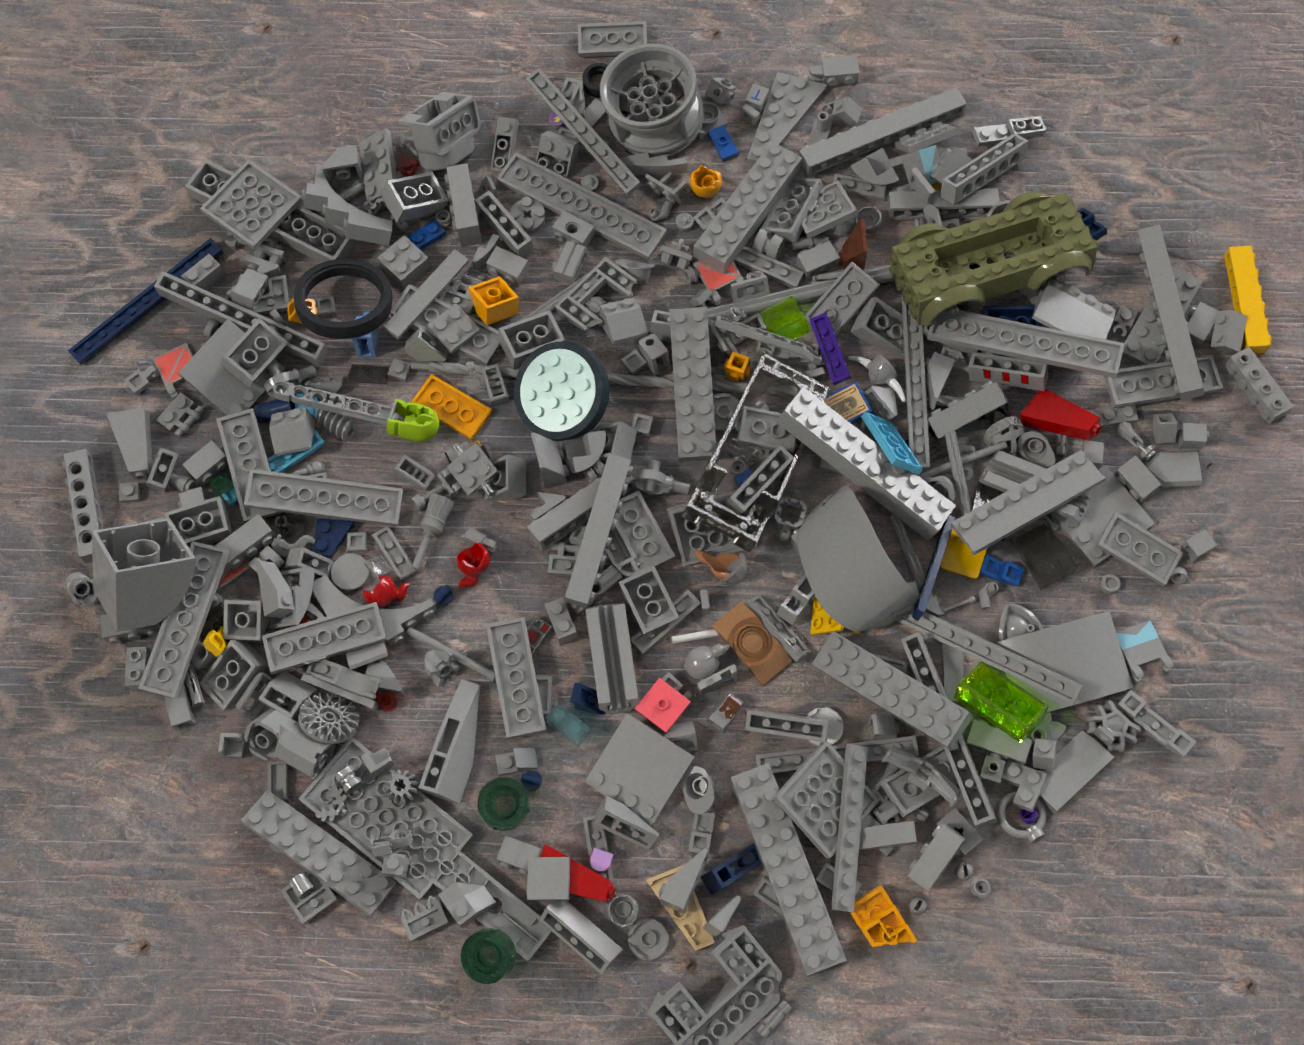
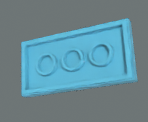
M864 412L861 416L862 420L890 463L919 475L923 469L893 423Z

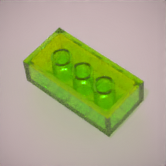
M983 661L959 683L954 696L959 702L1020 744L1043 721L1049 707Z

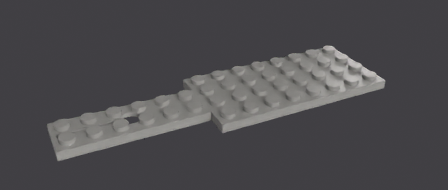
M353 737L349 739L298 799L315 813L322 812V807L330 811L329 806H333L337 810L339 805L332 804V801L336 800V798H331L330 793H333V785H336L338 789H343L344 785L339 783L335 776L345 767L352 765L356 770V776L360 777L364 783L356 791L350 794H346L344 791L341 795L345 794L348 796L344 808L347 810V813H341L339 816H336L334 822L329 821L328 817L326 822L381 868L383 867L384 855L373 857L370 845L371 835L374 834L376 839L389 836L393 830L410 829L413 842L405 847L395 849L392 847V853L405 854L409 858L406 879H394L420 900L425 897L434 884L442 891L454 882L483 885L493 899L497 898L502 902V909L497 914H490L486 910L476 919L529 962L552 933L539 920L541 916L461 852L474 835L419 790L418 794H411L414 798L413 801L406 798V804H403L401 800L398 804L394 803V799L389 800L387 798L389 793L384 791V788L388 787L385 784V780L391 781L392 779L389 774L392 773L394 776H397V773L392 768H389L373 777L361 758L367 752L370 755H373V753ZM402 783V786L399 785L398 789L400 791L401 788L404 790L406 786Z

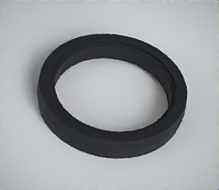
M334 259L315 265L300 277L294 289V307L301 323L311 332L327 338L350 339L366 335L381 326L388 318L392 309V290L386 275L376 266L357 259ZM349 275L364 278L373 283L381 294L378 305L369 314L347 322H334L322 319L313 314L306 305L307 296L312 288L318 283L335 276Z

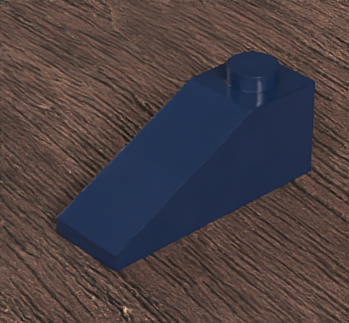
M751 844L701 876L711 895L762 863L755 844Z

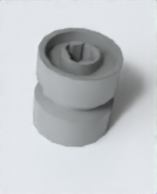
M761 228L755 238L752 249L762 254L765 252L766 256L777 260L783 249L785 238L776 234L772 236L771 232Z
M267 545L260 552V557H255L248 566L258 575L256 562L259 560H269L275 563L278 569L285 562Z

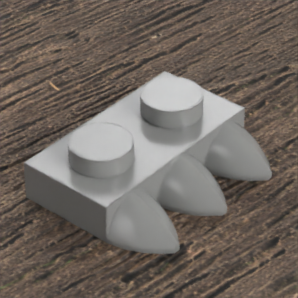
M428 897V909L421 903L416 902L414 907L415 916L407 909L402 910V923L411 942L449 924L442 905L436 898Z

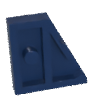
M317 519L314 536L315 543L313 544L312 552L326 558H333L338 546L346 539L345 535L350 528L354 527V521Z

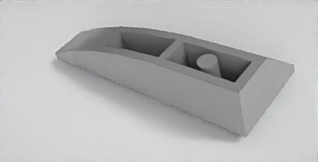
M461 679L444 717L418 788L422 793L460 804L474 762L480 697L479 684Z

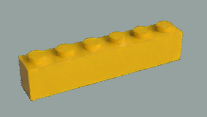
M1252 246L1229 247L1224 258L1234 311L1247 316L1241 349L1244 350L1250 347L1254 354L1265 353L1272 344V338L1268 334L1269 323L1264 314L1265 303L1262 302L1261 298L1262 287L1258 282L1259 271L1255 267L1256 255L1252 251Z

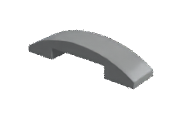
M1130 690L1118 703L1119 708L1150 737L1170 751L1184 757L1196 744V741L1181 729H1175L1146 706V701Z

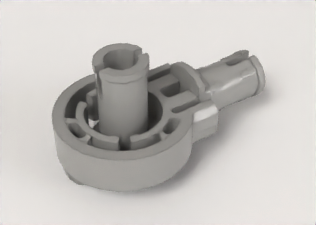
M274 364L267 368L271 378L264 383V387L267 393L274 397L273 385L276 382L285 381L294 383V386L301 385L303 380L315 377L317 372L315 367L311 365L301 370L293 368L292 371L281 373L278 364ZM284 388L277 389V392L284 393L287 391Z
M650 460L648 469L638 470L636 473L635 485L646 494L660 495L673 491L687 495L689 492L690 483L676 481L672 475L666 476L664 473L659 472L661 466L659 461Z

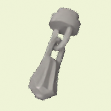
M1123 422L1118 425V435L1129 441L1134 447L1140 448L1143 451L1140 454L1143 459L1150 460L1156 454L1155 448L1152 445L1146 447L1143 444V440L1135 433L1130 423Z

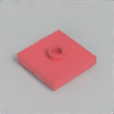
M659 678L635 707V710L667 734L691 704V701Z

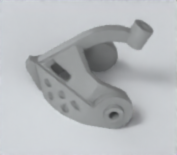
M1006 417L994 423L986 430L984 441L988 447L1002 441H1011V451L1008 454L1017 457L1016 438H1020L1025 433L1024 426L1018 417ZM1009 428V432L1001 435L1002 431Z

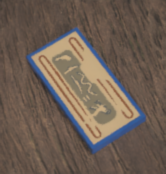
M856 381L820 399L851 424L861 420L864 412L873 414Z

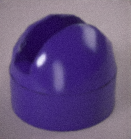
M1021 809L1019 812L1020 818L1025 824H1032L1036 821L1037 814L1035 809L1033 812Z

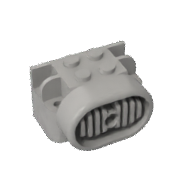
M448 92L438 94L397 121L400 125L410 127V131L405 133L406 140L414 142L420 165L426 170L433 171L447 169L446 167L454 166L469 156L475 149L473 135L479 131L481 126L475 96Z

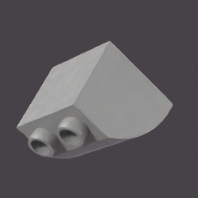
M166 518L92 531L93 590L116 632L136 633L143 627L156 625L166 618L185 596L195 570V557L171 519Z

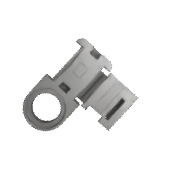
M407 828L393 830L392 834L386 837L375 839L374 834L370 837L373 857L392 854V847L393 849L405 847L413 842L411 830Z

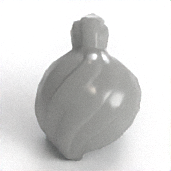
M718 643L712 648L707 646L696 647L688 652L685 658L684 669L695 679H704L711 676L719 667V656L724 654L730 648V645Z

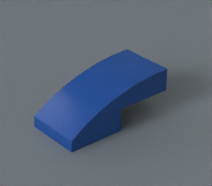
M985 555L979 574L1017 587L1019 586L1024 568L1009 561L1002 562L990 555Z

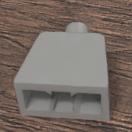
M655 334L637 338L641 356L646 360L647 366L654 376L661 377L672 371L669 352Z

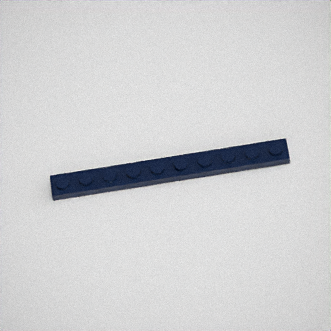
M210 238L167 273L183 280L181 276L206 255L210 254L216 259L224 252ZM156 281L68 350L80 365L88 361L166 299L160 296L154 288Z

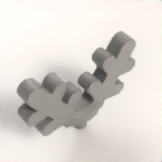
M336 785L332 786L333 793H330V797L336 798V800L332 801V804L339 805L337 810L333 806H329L330 811L322 807V812L315 814L323 822H326L328 817L329 821L334 822L336 816H339L341 813H347V810L344 808L348 796L345 794L341 796L344 793V789H338Z

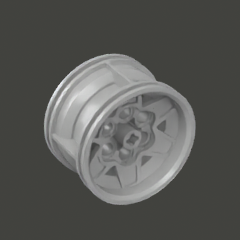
M664 44L638 45L619 54L607 66L600 82V96L604 109L609 116V125L613 137L623 150L631 155L648 152L649 158L666 154L669 157L689 146L699 134L704 119L702 100L697 91L698 85L694 67L681 51ZM685 95L684 101H679ZM622 113L630 115L625 118Z

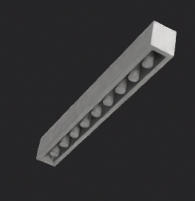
M957 87L951 90L947 89L941 94L932 95L926 100L915 102L911 106L900 108L896 112L885 114L876 120L867 121L861 126L852 127L846 132L837 133L831 138L822 139L816 144L803 147L799 150V156L802 157L801 166L808 177L899 140V137L902 135H911L917 129L931 127L932 123L944 122L962 115L967 103Z
M1159 224L1138 230V237L1135 238L1137 248L1142 250V253L1139 254L1141 264L1146 265V269H1143L1145 279L1150 280L1151 285H1148L1149 295L1154 296L1155 301H1152L1154 312L1158 311L1159 317L1156 318L1158 329L1162 328L1163 333L1160 334L1162 344L1167 345L1168 350H1164L1166 360L1171 361L1172 364L1169 367L1171 378L1175 377L1176 383L1173 384L1175 394L1180 395L1181 401L1203 396L1204 387L1161 226Z
M162 271L154 285L160 296L222 324L229 319L244 333L260 318L288 341V344L282 351L318 367H321L329 352L325 343Z
M920 632L901 639L917 681L947 698ZM961 735L952 751L945 747L944 749L974 825L981 829L998 821L964 737Z

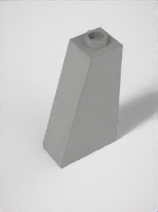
M145 408L107 413L109 423L129 473L134 479H147L153 467L149 413Z

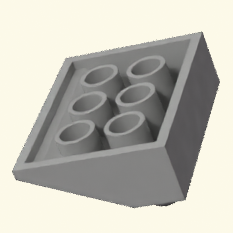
M1050 277L1038 293L1032 319L1051 329L1106 339L1116 310L1108 304L1097 301L1095 297L1080 292L1078 288L1065 284L1061 279L1058 281L1056 277Z
M736 490L666 508L683 567L700 562L694 553L696 550H703L712 556H718L723 553H735L757 546L748 508L737 516L724 503Z

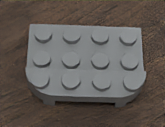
M637 491L620 499V502L623 503L620 513L616 512L614 517L617 520L615 530H610L609 537L612 538L609 549L605 548L604 551L612 566L618 570L622 578L626 579L652 566L656 568L674 559L675 555L640 492Z

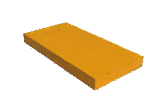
M432 374L411 401L412 403L430 407L436 412L439 422L473 441L493 413V410Z

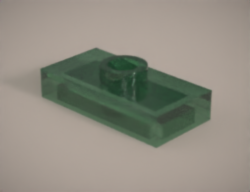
M226 472L216 476L209 482L216 497L233 488Z

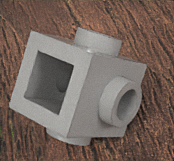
M712 78L705 95L712 98V102L717 105L728 104L735 96L734 91L736 87L731 85L732 82L728 79Z

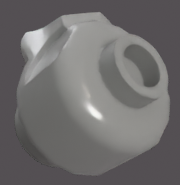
M81 572L72 573L66 578L65 589L72 597L73 603L86 606L98 603L99 599L93 590L92 579Z

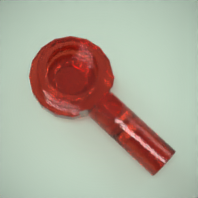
M391 692L376 693V698L372 699L377 701L380 709L386 712L394 710L398 704L396 695Z

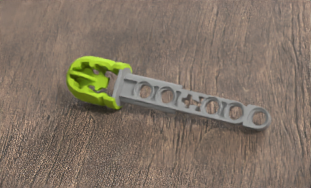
M278 381L273 385V395L276 399L287 402L291 400L295 404L387 425V435H399L400 438L424 442L432 439L439 428V418L436 412L425 405L412 402L405 403L403 400L395 399L391 407L302 385L294 386V383ZM284 388L287 391L284 393L277 392V389ZM298 392H302L305 394L303 397L295 396V394ZM322 397L323 400L320 402H316L313 400V398ZM357 405L360 408L358 410H351L350 406ZM376 410L378 413L371 415L368 411ZM399 416L405 418L404 422L398 420Z

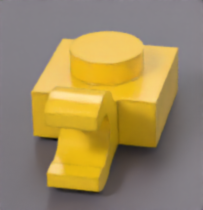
M220 627L218 632L215 630L209 632L203 642L206 649L216 657L222 654L227 645V642L223 639V627Z

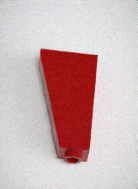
M1047 389L1039 391L1020 413L1023 426L1090 441L1101 431L1099 416Z
M544 845L541 857H568L548 845ZM570 858L569 895L609 904L610 899H613L615 894L614 883Z

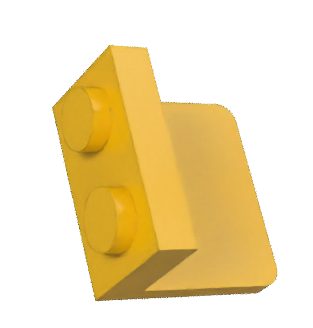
M952 528L940 567L943 570L971 579H977L987 548L973 555L967 544L963 543Z

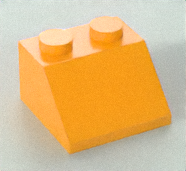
M500 276L468 287L476 313L486 325L518 314L519 297Z

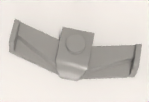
M893 745L882 760L884 763L887 761L911 772L907 779L924 791L930 785L950 803L949 806L951 807L961 793V789L941 773L935 765Z

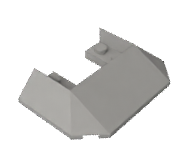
M744 925L721 934L725 940L711 952L731 979L701 1007L680 982L674 985L664 996L659 992L657 993L648 1013L675 1045H734L779 1003V983L782 979V972Z

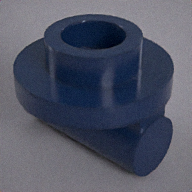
M447 584L437 588L433 599L439 605H448L453 599L452 589Z
M528 771L521 776L524 788L529 791H535L542 785V777L537 771Z

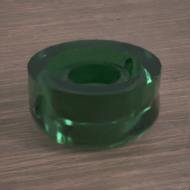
M499 777L493 779L478 792V811L484 822L492 827L493 830L508 831L515 829L531 812L527 792L518 781L512 778ZM502 796H509L513 799V807L507 813H499L495 810V802Z
M484 928L477 931L466 939L461 949L463 969L471 979L481 984H492L501 980L510 973L516 961V948L512 939L505 932L496 928ZM485 947H490L494 950L496 954L495 963L490 962L486 958L484 953Z

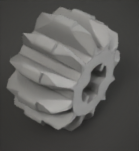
M397 770V776H394L392 773L389 774L392 780H385V784L388 787L384 788L385 793H389L387 798L389 800L394 799L395 804H398L400 800L403 804H406V798L413 801L414 798L411 794H418V790L415 787L419 786L418 781H414L416 776L414 774L409 776L408 770H405L403 774L400 770ZM402 783H403L406 787H405L404 790L401 788V791H400V790L398 789V786H399V785L402 786Z

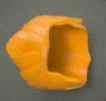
M700 165L699 169L692 172L690 185L697 196L711 198L719 192L723 179L721 173Z

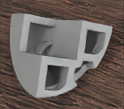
M883 147L851 165L853 171L867 182L886 185L899 181Z
M605 431L589 432L583 437L560 442L564 461L572 473H577L591 467L600 458L606 441Z

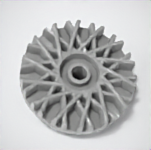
M319 693L318 696L314 695L313 699L308 697V700H305L304 704L301 705L298 715L301 729L310 738L322 743L337 744L351 739L357 731L360 717L358 711L354 712L355 705L352 706V703L347 706L345 704L346 698L341 700V696H339L337 701L333 700L334 694L331 696L326 694L325 698H321V693Z

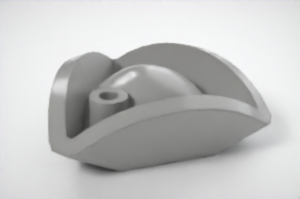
M1009 603L1004 606L1001 614L999 641L1042 630L1043 627L1037 617L1028 609Z

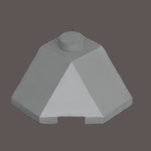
M454 882L439 894L446 908L462 928L466 927L496 903L483 885Z

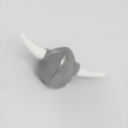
M879 354L873 360L860 356L848 357L849 360L856 361L869 370V378L872 385L887 384L897 392L902 402L906 401L904 392L896 380L898 375L895 370L897 367L895 363L891 364L885 357Z

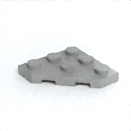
M839 180L820 190L818 200H814L808 210L809 215L802 220L801 225L808 239L858 216L855 206Z

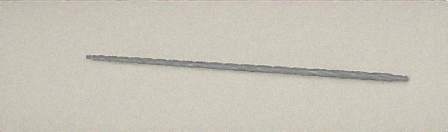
M411 362V369L483 376L481 368L487 367V365L449 362ZM500 366L502 376L516 378L520 369ZM496 371V372L489 373V374H486V375H487V376H492V375H496V374H498V373H497V371ZM607 374L609 384L674 388L673 377ZM712 380V391L796 396L804 387ZM805 387L817 398H824L839 390L824 387ZM895 393L896 404H907V400L902 402L899 395ZM926 395L927 406H930L928 395ZM940 395L936 406L948 407V403L956 399L960 402L965 397ZM1001 405L998 409H1005V406Z

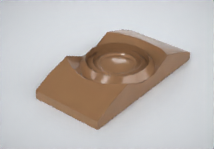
M742 601L711 626L722 640L730 645V649L762 686L792 662V659L779 641L767 631L759 618Z

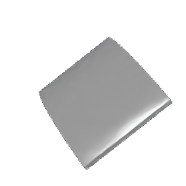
M1110 611L995 642L996 645L1083 685L1074 705L1133 688ZM1004 672L1018 719L1073 705Z

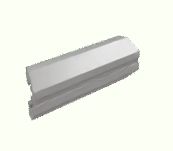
M998 450L986 464L979 479L982 484L1006 492L1046 470V468ZM1091 490L1052 512L1074 521L1083 520L1090 507Z
M625 603L586 608L599 709L611 715L630 712L639 704Z

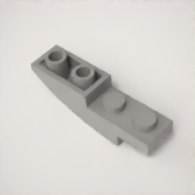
M1041 116L1010 119L1006 124L975 127L972 133L977 147L990 145V148L1014 133L1029 140L1045 133L1046 128Z

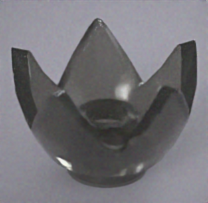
M1008 403L1005 405L1006 412L1000 407L996 409L993 421L985 416L978 418L980 425L987 430L999 420L1011 417Z

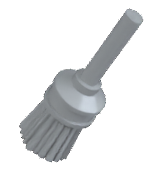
M438 494L430 495L426 514L423 515V520L420 523V526L424 529V537L411 566L415 570H419L431 538H434L436 534L443 533V527L446 525L445 520L454 506V502L445 496Z

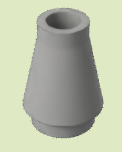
M172 474L169 478V484L181 492L198 488V482L193 477Z

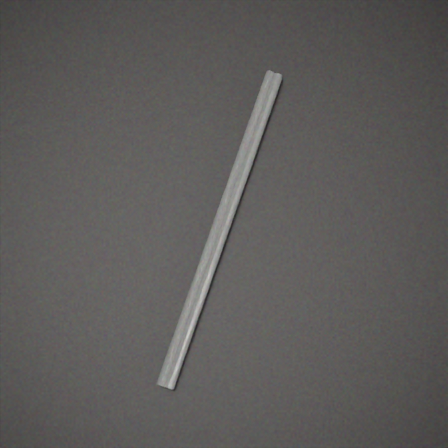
M891 265L864 271L878 284L896 280L895 277L890 275L889 267ZM837 278L767 294L738 303L707 309L708 320L711 319L715 322L718 316L727 317L731 314L730 308L733 306L741 308L746 316L817 300L820 299Z

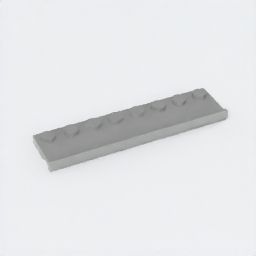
M1080 450L951 522V527L963 543L967 544L971 553L976 555L1105 482L1106 477H1103L1084 452Z

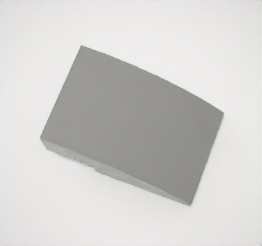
M302 567L280 572L292 591L295 610L282 618L270 617V629L299 625L310 602L314 583V569Z

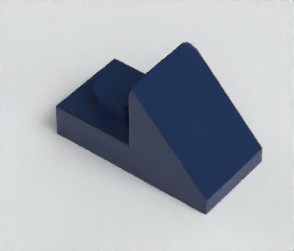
M575 683L570 702L575 704L574 708L604 715L605 711L599 709L597 691L581 683Z

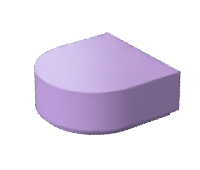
M594 848L590 858L591 867L597 872H605L609 869L614 854Z

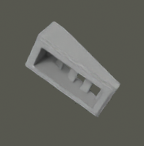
M759 313L740 322L748 326L751 325L756 328L755 323L758 322L760 326L758 329L768 331ZM734 332L729 334L734 346L752 339L749 337L737 339Z
M499 363L481 368L491 405L496 406L509 402ZM496 371H497V373H498V374H496V375H492V376H489V377H487V375H486V374L493 373V372H496ZM500 379V381L489 384V381ZM502 386L501 389L491 391L493 388Z
M405 454L393 471L398 476L423 490L428 488L436 474ZM406 464H408V465H409L408 468H407L405 471L402 470L403 467H404ZM412 467L415 468L412 475L408 474ZM419 471L422 472L418 479L414 478ZM425 475L429 476L423 484L421 482Z
M736 896L730 900L704 925L703 929L714 937L721 934L741 901V897Z

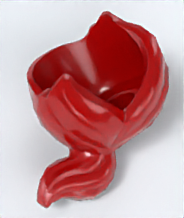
M475 542L472 547L462 550L457 555L458 569L466 575V577L459 581L458 588L475 586L478 582V575L483 573L489 566V552L479 542Z
M385 575L379 576L380 582L373 590H363V597L368 604L377 602L378 607L382 608L393 600H404L410 583H402L397 589L393 579Z

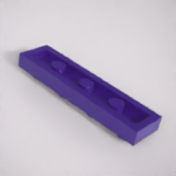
M827 312L809 319L833 385L851 379Z

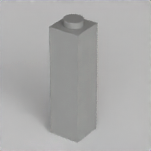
M184 679L177 699L164 696L171 726L177 731L196 725Z

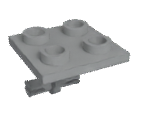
M733 306L730 308L731 314L725 317L739 322V320L746 319V314L741 308ZM711 319L708 320L711 326L709 330L714 337H717L719 341L717 345L723 353L726 352L729 356H731L732 351L738 353L729 337L731 331H728V333L719 331L718 327L714 326L715 322Z

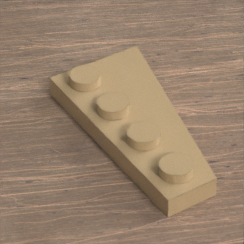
M684 865L646 880L659 900L658 893L662 884H667L668 879ZM695 891L685 914L664 906L695 952L715 944L712 935L703 929L707 922Z

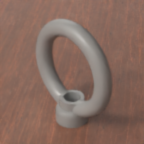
M1017 791L1008 793L1001 799L997 808V818L1003 830L1016 838H1028L1030 843L1041 839L1045 835L1042 829L1046 823V810L1041 800L1038 798L1035 806L1038 812L1037 823L1027 830H1018L1008 823L1005 816L1006 807L1014 800Z

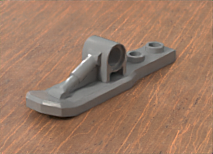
M721 316L716 318L714 326L718 327L719 331L725 333L731 331L736 333L735 336L746 339V337L759 341L755 359L760 364H767L773 360L799 357L801 359L806 358L815 365H820L822 357L807 344ZM765 350L768 352L769 357L762 358L759 352Z

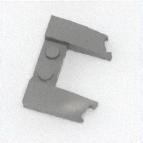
M605 257L555 305V308L560 316L587 332L589 328L596 325L602 326L604 322L583 305L605 284L631 298L633 295L631 290L633 285L637 284V279Z

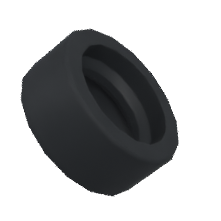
M605 63L591 64L583 72L584 89L590 96L595 98H601L600 86L591 85L589 79L593 75L603 74L608 66Z

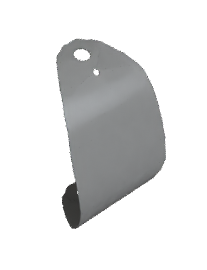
M848 485L835 490L812 510L798 531V550L811 589L821 607L831 618L843 627L859 632L887 626L906 615L915 607L918 602L916 594L887 556L870 520Z

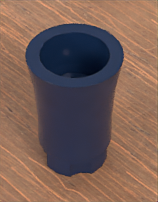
M279 399L264 402L261 405L255 406V416L258 423H269L272 414L295 409V403L291 400L287 402Z

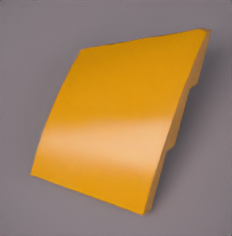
M882 885L877 886L855 900L854 913L850 914L872 947L917 942L911 929L905 923Z

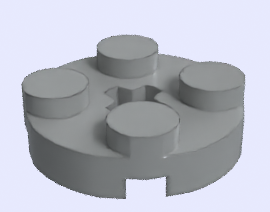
M524 197L516 202L509 212L525 232H536L545 223L546 214L543 205L530 197ZM531 213V218H524V214Z

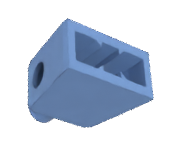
M364 312L363 316H357L355 320L366 316L370 312ZM378 328L366 335L352 338L358 358H376Z

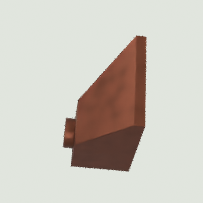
M861 219L843 244L842 252L838 254L840 257L839 264H842V269H846L851 262L860 269H865L868 251L864 219Z

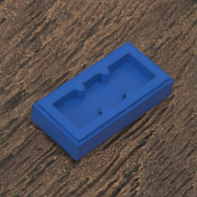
M724 125L708 131V136L722 162L739 155Z

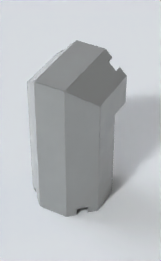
M269 708L248 724L244 735L246 743L249 741L251 745L249 749L252 754L263 760H268L271 757L277 758L313 780L325 768L323 767L325 762L329 763L336 748L334 744L322 743L310 738L304 733L297 721L272 708Z

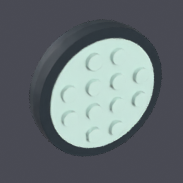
M562 341L545 344L533 351L521 365L514 385L515 406L523 423L532 432L553 441L571 440L582 437L590 432L603 417L610 394L608 375L599 358L579 344Z

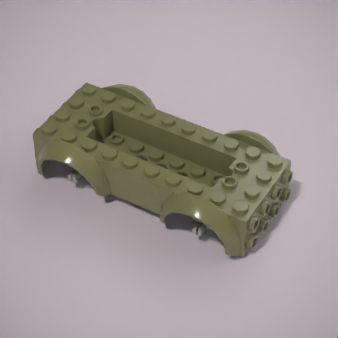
M1032 191L1014 198L1004 208L1003 212L950 229L931 223L913 228L902 238L898 245L892 246V252L889 255L891 262L889 272L891 277L896 279L897 289L902 292L905 305L909 306L912 319H915L918 325L929 326L932 325L935 317L950 308L953 314L957 313L959 308L956 304L976 300L981 303L982 307L985 306L986 299L1028 287L1037 290L1043 282L1054 275L1058 281L1062 280L1065 277L1062 271L1075 267H1084L1086 269V276H1089L1090 272L1093 271L1094 262H1096L1098 243L1091 237L1088 226L1084 225L1081 214L1077 213L1073 200L1069 199L1066 193L1051 197L1046 193ZM1006 253H1012L1015 255L1014 257L1008 259L1004 257ZM975 264L980 266L973 270L969 268L970 265L973 266Z

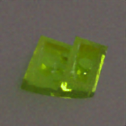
M793 296L760 312L768 332L793 340L810 331L805 317L800 313Z

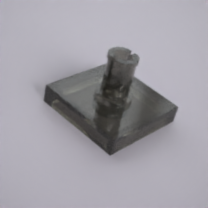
M282 512L266 517L267 524L276 536L280 534L281 539H284L289 544H294L300 537L306 535V515Z

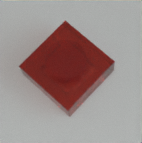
M402 155L395 169L400 171L402 175L413 176L420 163L418 159Z

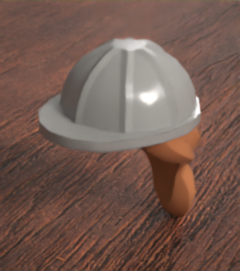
M696 550L694 552L700 562L710 566L714 576L719 578L721 582L738 583L746 576L748 567L745 561L746 555L743 553L736 554L730 552L712 556L703 550Z

